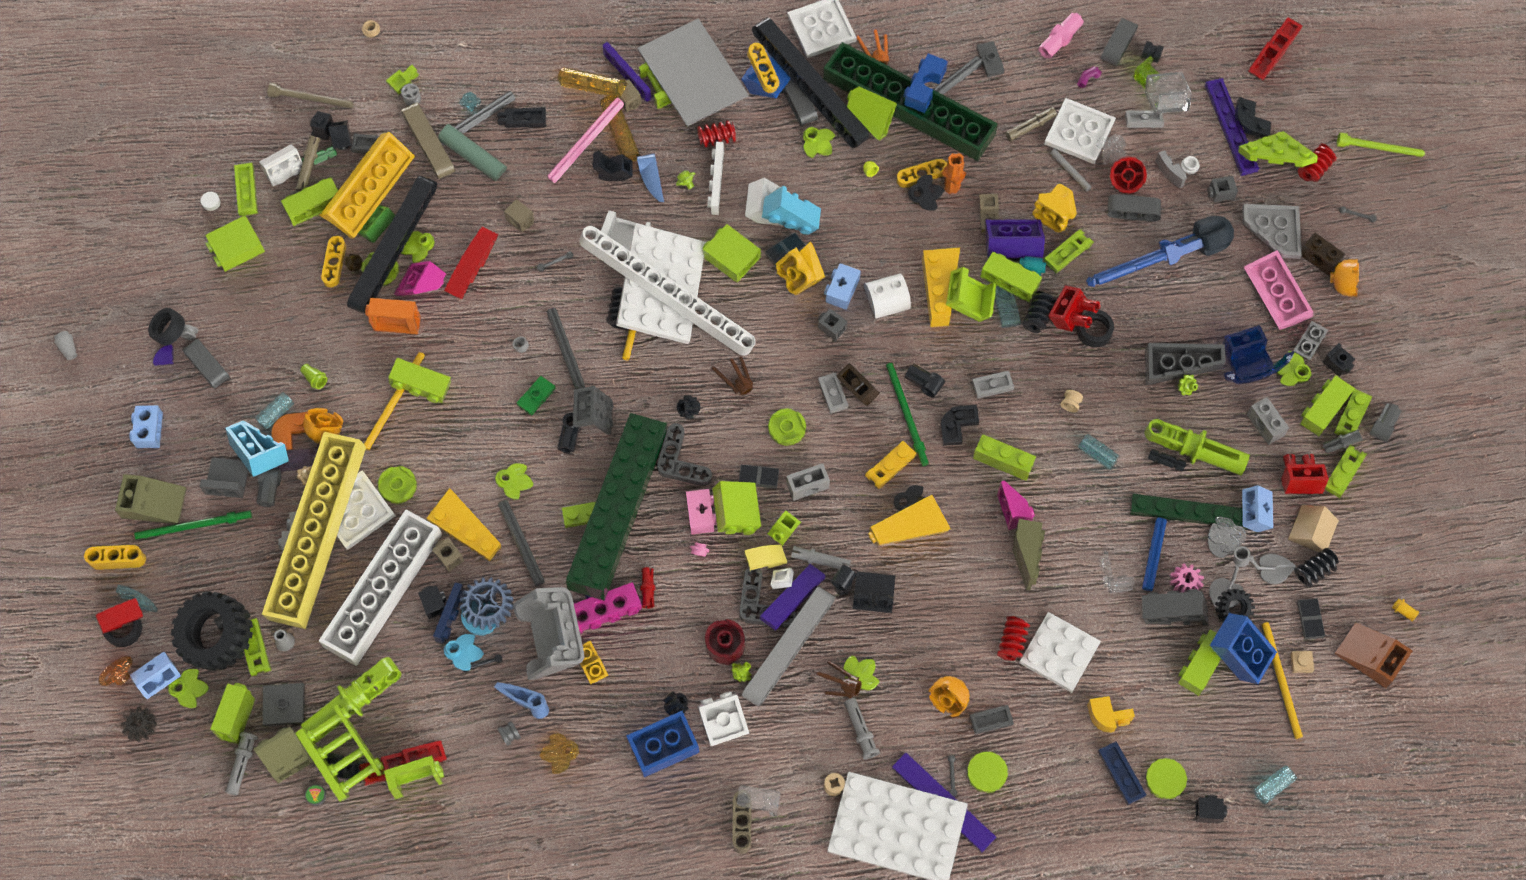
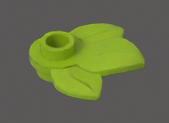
M815 127L807 128L803 133V140L805 141L803 146L804 152L810 158H813L817 153L824 156L832 154V146L829 141L835 137V134L825 128L820 130Z
M413 231L401 254L412 255L413 263L421 262L427 257L428 251L434 247V237L430 233L422 234L419 231Z
M1288 351L1287 361L1277 362L1273 365L1276 373L1282 376L1280 383L1286 386H1294L1298 382H1306L1311 377V370L1309 366L1304 364L1303 357L1293 351ZM1298 372H1302L1304 376L1299 375Z
M515 463L510 465L507 470H500L496 474L495 482L499 487L503 488L507 497L518 500L520 491L533 487L534 484L531 478L524 474L527 469L526 465ZM502 476L508 477V480H503Z
M852 655L846 660L843 669L853 676L859 677V681L862 682L861 689L869 691L879 684L880 681L872 676L875 671V661L873 659H865L858 662L856 657Z
M198 669L185 670L180 678H177L168 686L169 693L177 698L179 704L183 707H197L196 698L205 695L209 690V686L205 682L197 679L199 675ZM181 685L182 689L176 691V688Z

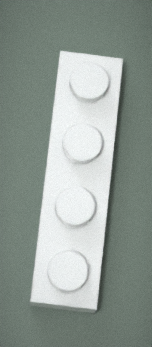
M716 142V149H712V159L715 160L714 165L711 164L710 175H713V181L710 180L709 191L712 192V197L708 196V208H711V215H719L724 142Z

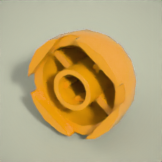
M1358 259L1343 260L1336 265L1334 272L1330 273V283H1334L1335 290L1343 296L1357 297L1358 288H1356V285L1359 283Z
M324 408L308 410V414H305L303 422L306 435L318 444H320L324 432L339 435L343 419L338 413L334 412L332 415L327 413L328 409Z
M942 677L929 689V692H931L929 696L930 701L943 714L946 710L948 713H951V717H957L962 714L969 704V690L965 683L956 677Z

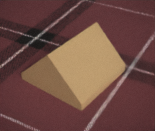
M1302 505L1288 540L1316 552H1321L1324 548L1329 547L1339 520L1325 506Z

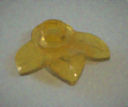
M557 733L550 735L551 744L544 747L540 753L541 759L552 763V774H560L569 768L570 761L574 760L579 753V747L574 741L567 740L564 735ZM567 747H570L571 751L566 754Z

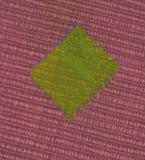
M1151 56L1135 68L1133 78L1145 89L1160 78V73L1151 66L1153 61Z

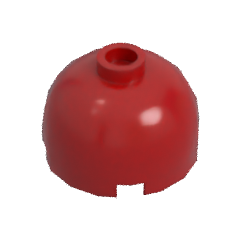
M1121 157L1111 167V183L1122 193L1137 192L1146 182V167L1136 157Z

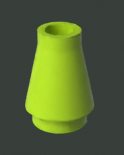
M304 364L301 367L300 372L312 388L321 389L326 385L328 379L324 372L309 364Z

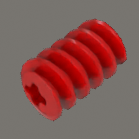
M726 120L725 126L722 122H719L718 127L712 123L711 129L707 124L704 125V130L700 126L697 127L700 146L704 144L705 148H708V142L714 147L715 141L722 142L723 139L727 144H729L730 138L736 142L733 121L731 125Z
M1321 143L1314 150L1313 153L1318 156L1316 163L1298 168L1297 172L1300 178L1307 182H1317L1324 175V172L1328 170V167L1332 166V162H1335L1337 157L1328 145Z
M1007 616L1006 619L1008 621L1004 625L1005 629H1003V636L1001 637L1002 643L999 645L1000 650L997 652V655L1002 659L1015 661L1016 658L1023 656L1018 650L1025 649L1020 643H1026L1027 640L1022 635H1028L1029 632L1024 630V628H1030V624L1021 618Z

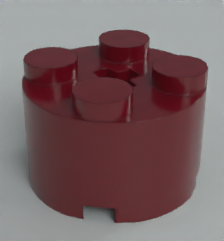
M730 619L718 620L708 627L705 633V646L709 657L717 663L730 665L743 655L745 635L742 627L737 622ZM729 640V643H722V641Z

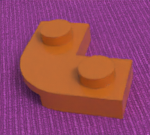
M308 412L287 414L280 417L274 423L272 438L277 443L282 442L285 444L287 453L293 452L292 434L305 433L303 422L305 414H308Z

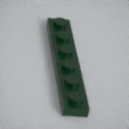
M1134 493L1131 497L1130 514L1207 525L1215 523L1223 527L1247 530L1246 527H1243L1242 508Z

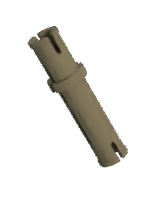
M1050 107L1040 114H1034L1031 119L1006 131L1007 139L1012 142L1036 127L1044 126L1045 122L1057 117L1056 110Z
M309 136L306 151L303 152L304 159L295 189L300 190L301 187L302 189L308 187L314 160L318 156L316 153L321 140L318 137Z

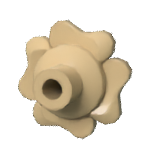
M304 466L297 471V479L303 485L307 483L312 466Z

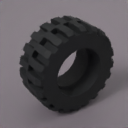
M208 591L203 592L202 595H193V600L187 599L183 603L184 607H179L177 610V618H173L172 624H174V629H171V636H174L172 644L173 647L177 648L176 653L186 663L207 670H223L227 668V665L233 666L236 664L237 658L241 659L244 656L243 651L245 649L248 650L250 646L248 644L249 638L252 639L253 632H250V628L253 627L251 620H248L250 618L248 610H245V606L241 602L218 592L212 593ZM219 613L224 625L222 636L214 646L205 649L201 642V629L209 617Z

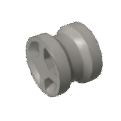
M411 83L403 86L401 94L404 103L408 106L416 102L419 104L421 101L419 88Z

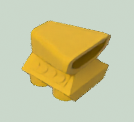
M1062 184L1056 185L1049 193L1039 194L1037 201L1034 203L1036 208L1032 212L1035 219H1041V223L1057 233L1065 231L1068 220L1074 219L1077 214L1073 191Z
M811 241L800 251L797 248L791 250L776 263L778 275L786 280L788 291L794 295L800 294L825 278Z

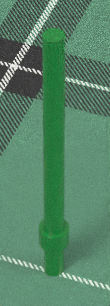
M888 363L886 368L911 434L914 451L918 454L921 465L927 466L929 462L925 453L924 442L919 437L893 363Z
M251 510L238 513L235 511L228 512L227 515L134 532V536L138 540L227 522L229 524L237 523L238 520L252 518Z

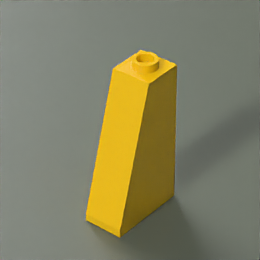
M930 495L871 526L868 536L873 544L876 542L877 546L945 533L951 528L933 495Z

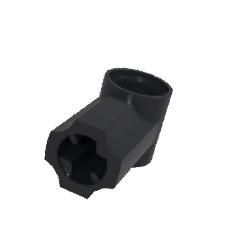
M915 363L909 367L905 374L907 380L919 386L922 392L931 398H934L945 384V380L939 374L929 373Z
M569 412L563 417V426L557 447L563 453H574L578 433L581 430V427L568 426L569 422H573V412Z
M842 565L831 580V583L835 586V592L840 596L850 593L852 581L856 577V573L846 565Z

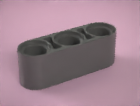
M1121 18L1100 59L1118 66L1137 31L1138 24Z
M790 79L784 87L783 93L799 125L803 126L818 120L813 103L794 81Z
M1113 194L1108 197L1107 215L1117 219L1155 222L1161 219V200L1153 197Z
M198 338L182 349L184 354L214 389L230 378L224 368Z

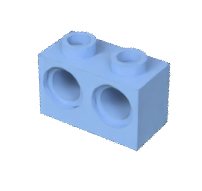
M158 405L135 406V411L131 415L133 430L130 431V441L136 448H160L163 412ZM148 433L145 438H141L144 434Z

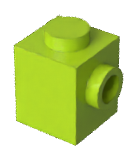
M785 510L767 534L783 546L801 522Z

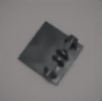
M857 571L853 609L892 613L896 575Z

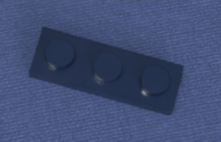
M454 583L433 637L438 643L444 644L445 639L449 638L452 621H456L459 610L457 609L461 603L460 598L465 597L463 595V590L465 589L460 583Z
M1117 741L1098 750L1102 761L1127 806L1147 796Z

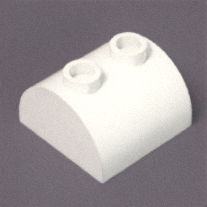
M901 273L864 283V289L875 319L911 309L909 291Z

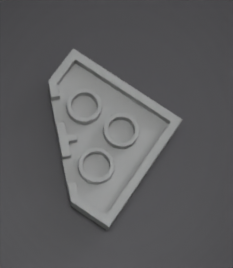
M1243 205V224L1273 251L1278 250L1282 258H1301L1299 206Z

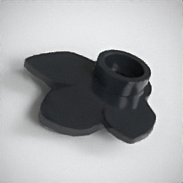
M923 175L918 179L917 184L910 187L908 196L911 201L919 203L922 209L934 211L938 209L935 200L940 198L945 190L939 185L932 184V175ZM915 191L920 192L919 197H916L914 195Z
M913 485L905 492L898 493L894 498L895 508L898 511H902L924 499L925 497L921 496L923 486ZM901 499L907 501L905 506L900 505L899 501Z

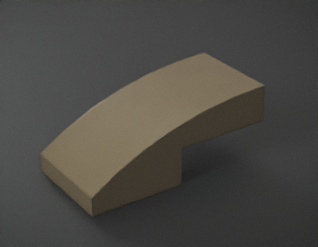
M979 194L981 233H986L985 220H999L998 194Z

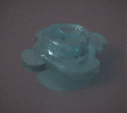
M468 92L463 95L459 103L461 106H465L468 111H473L474 107L481 103V99L476 97L474 93Z

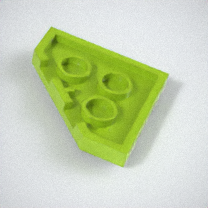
M1284 131L1239 146V153L1249 161L1257 162L1258 159H1266L1268 163L1283 165L1284 162L1295 163L1296 167H1304L1316 163L1318 158L1315 153Z

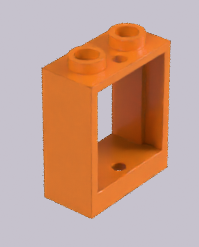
M370 298L369 305H366L365 314L368 316L369 324L372 325L374 331L418 335L421 316L415 301Z

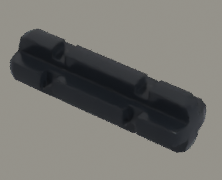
M1151 449L1148 456L1149 460H1157L1158 463L1170 468L1175 467L1176 470L1181 472L1186 466V461L1182 459L1176 460V457L1163 452L1159 453L1155 449Z

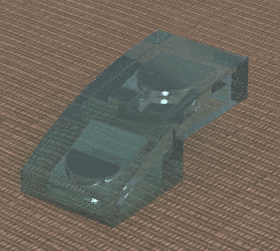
M118 585L116 593L121 598L129 600L136 598L141 610L157 612L158 608L145 595L132 588Z

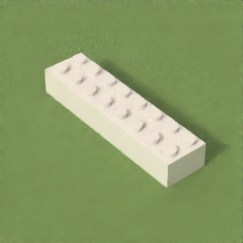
M408 510L404 511L320 638L319 642L323 648L355 666L358 665L432 552L435 544L441 538L442 534L439 527Z

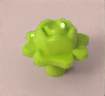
M686 170L681 172L677 176L678 182L676 185L686 186L688 190L693 188L692 180L695 172L690 173Z
M1185 374L1179 380L1178 390L1181 391L1182 396H1190L1192 391H1196L1198 385L1194 375Z
M738 662L731 665L734 679L739 682L751 681L750 663L745 662L742 665Z

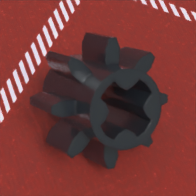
M684 395V399H679L677 403V411L680 417L693 419L694 415H698L700 411V403L697 401V397Z
M672 691L663 699L665 702L664 710L670 716L680 711L685 713L688 710V699L683 693L676 694Z

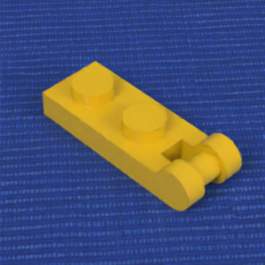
M902 441L877 465L871 468L865 474V477L868 480H872L875 483L874 485L881 489L912 461L917 453ZM880 472L883 477L880 478L877 474Z

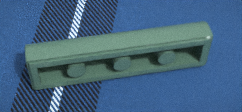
M447 124L441 130L438 139L495 182L506 171V165L450 124Z

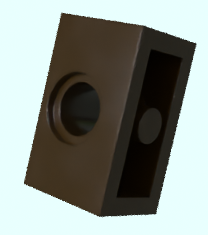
M1316 232L1304 244L1301 250V257L1328 276H1330L1331 272H1334L1336 265L1345 256L1344 252Z
M850 363L836 375L866 406L880 394Z

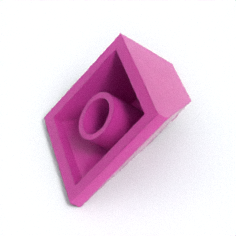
M431 261L412 263L408 267L394 295H412L437 290L443 285L446 273Z
M1001 481L997 497L1008 530L1016 529L1019 519L1032 521L1033 517H1035L1032 506H1029L1027 500L1006 481Z

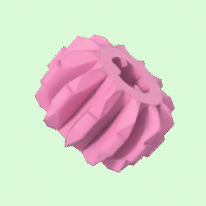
M1185 563L1182 564L1181 568L1177 566L1174 569L1175 572L1170 575V578L1173 579L1170 581V585L1175 586L1173 591L1179 590L1182 593L1190 589H1202L1204 584L1201 581H1203L1204 576L1198 575L1200 569L1193 570V564L1189 568H1187Z

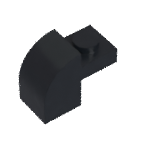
M600 151L593 153L592 165L593 169L598 172L599 179L610 182L623 181L633 177V161L623 154L609 158Z

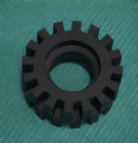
M1228 589L1221 593L1223 596H1218L1217 599L1220 601L1216 602L1215 605L1219 606V608L1215 609V611L1220 613L1217 616L1222 619V622L1231 613L1229 605L1235 599L1241 605L1240 612L1237 615L1247 616L1251 620L1249 616L1254 615L1251 609H1255V605H1251L1254 600L1249 598L1251 596L1249 593L1239 589Z

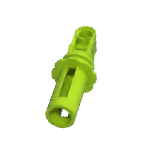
M1154 419L1149 423L1144 432L1147 440L1178 451L1180 455L1185 454L1189 456L1191 464H1194L1196 459L1242 476L1249 461L1250 454L1206 438V430L1196 434L1193 433V430L1189 429L1187 431L1160 419ZM1151 428H1156L1159 433L1153 432Z
M390 657L381 659L356 681L353 680L348 688L345 689L339 685L337 687L340 692L339 695L302 723V728L312 731L336 715L337 712L333 708L336 705L341 706V708L345 707L350 715L357 713L359 716H363L361 708L365 704L369 705L372 702L371 700L380 695L390 685L397 682L401 677L400 670ZM341 720L340 722L329 728L327 731L316 737V740L314 742H319L327 734H329L341 723H343V721Z

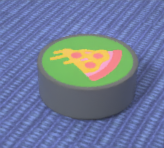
M317 784L311 785L305 792V799L312 806L323 804L327 797L325 789Z

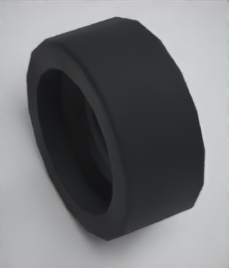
M171 308L161 309L154 315L149 324V336L161 345L167 346L174 343L184 330V317ZM171 321L168 328L163 332L166 324Z
M1098 310L1097 313L1085 312L1084 316H1090L1092 320L1102 322L1106 326L1107 331L1102 337H1093L1086 333L1085 327L1078 326L1077 335L1079 339L1090 347L1106 345L1114 331V322L1111 316L1101 310Z
M140 619L132 621L133 629L125 637L116 638L111 634V631L104 633L103 636L110 644L116 647L130 646L141 636L142 622Z

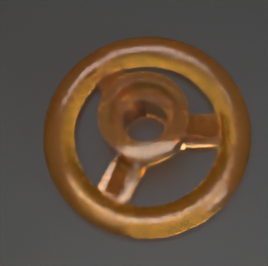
M123 656L113 661L102 671L98 678V683L101 686H108L113 683L120 686L127 682L130 678L128 671L132 667L133 659L130 656Z

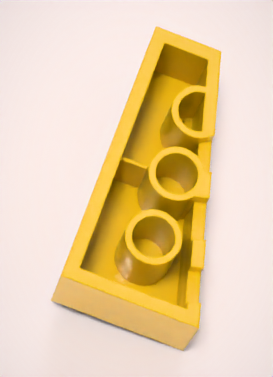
M960 248L923 250L922 266L930 327L949 326L952 308L947 306L946 302L951 271L956 270L958 267Z

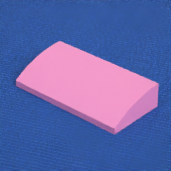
M1278 250L1244 266V270L1279 330L1313 317V310Z

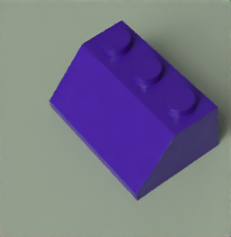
M1041 219L985 220L988 258L992 252L1012 259L1024 258L1025 256L1043 257L1045 236Z

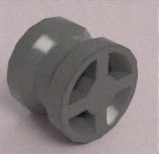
M512 721L508 722L507 726L497 729L507 746L513 740L521 739Z

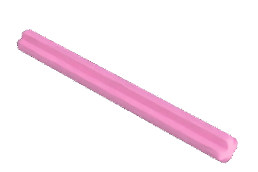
M615 98L548 174L547 177L553 183L558 181L624 106L622 100Z

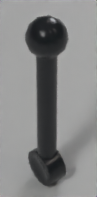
M497 654L492 659L471 665V669L492 662L500 663L503 658L500 654Z

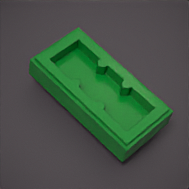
M540 376L519 399L517 406L532 416L556 389L555 385Z

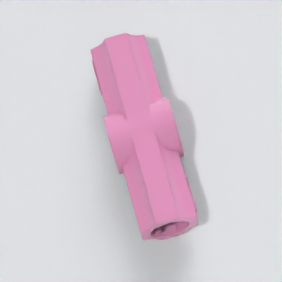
M1071 13L1061 25L1057 24L1053 28L1049 37L1039 46V51L1044 58H1051L1061 47L1068 45L1073 34L1083 25L1084 21L1079 14Z

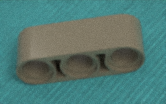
M744 790L736 792L733 796V848L741 854L748 852L751 848L752 802L750 794ZM739 798H746L748 803L744 806L738 805L737 800ZM739 818H745L748 821L745 826H739L736 822ZM745 838L748 843L746 846L740 847L736 844L737 840Z

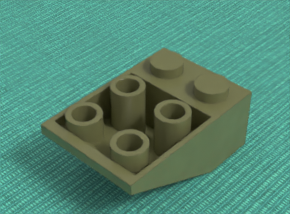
M123 474L115 511L122 519L179 524L187 488L144 476Z
M1019 519L1015 530L1012 551L1025 588L1030 591L1032 584L1036 585L1040 567L1037 566H1039L1042 556L1041 546L1044 541L1045 530H1042L1041 522Z
M291 727L280 729L274 737L262 740L254 748V751L278 784L313 763L312 758Z

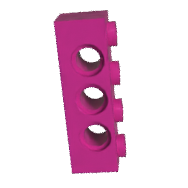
M633 582L608 591L605 601L591 597L575 603L576 617L578 618L580 615L587 616L585 621L577 620L580 635L587 629L591 628V630L601 627L603 623H613L620 620L622 616L637 614L642 609ZM618 601L625 603L622 607L614 606ZM599 608L606 609L603 614H597L596 611Z

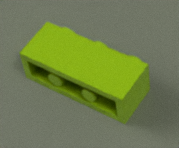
M330 177L320 180L311 187H305L294 195L287 196L281 202L293 226L321 214L338 192V189Z
M992 252L980 276L1029 303L1042 280V277L1037 272L1029 271L1021 264L1006 259L1004 255Z
M400 358L396 359L388 377L389 384L393 388L407 390L411 395L417 397L421 395L433 403H443L451 384V377Z
M1336 375L1332 381L1328 379L1322 387L1324 390L1322 394L1317 393L1311 401L1313 406L1311 408L1307 406L1301 414L1303 420L1300 424L1318 437H1320L1355 389Z
M982 434L975 449L973 459L1027 481L1036 456Z
M1211 629L1207 635L1202 634L1197 642L1200 647L1197 651L1193 649L1188 657V660L1191 661L1188 667L1183 666L1178 674L1181 677L1178 684L1198 696L1205 688L1221 660L1210 646L1217 634Z

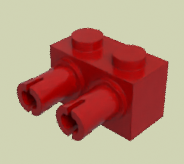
M1065 285L1048 316L1058 329L1072 332L1075 325L1089 328L1092 318L1081 314L1084 310L1097 313L1098 309H1100V302L1087 299L1080 288Z
M1286 454L1283 457L1285 470L1281 477L1284 493L1323 494L1329 480L1325 464H1316L1313 454L1303 455V464H1297L1294 454H1291V458L1290 454Z

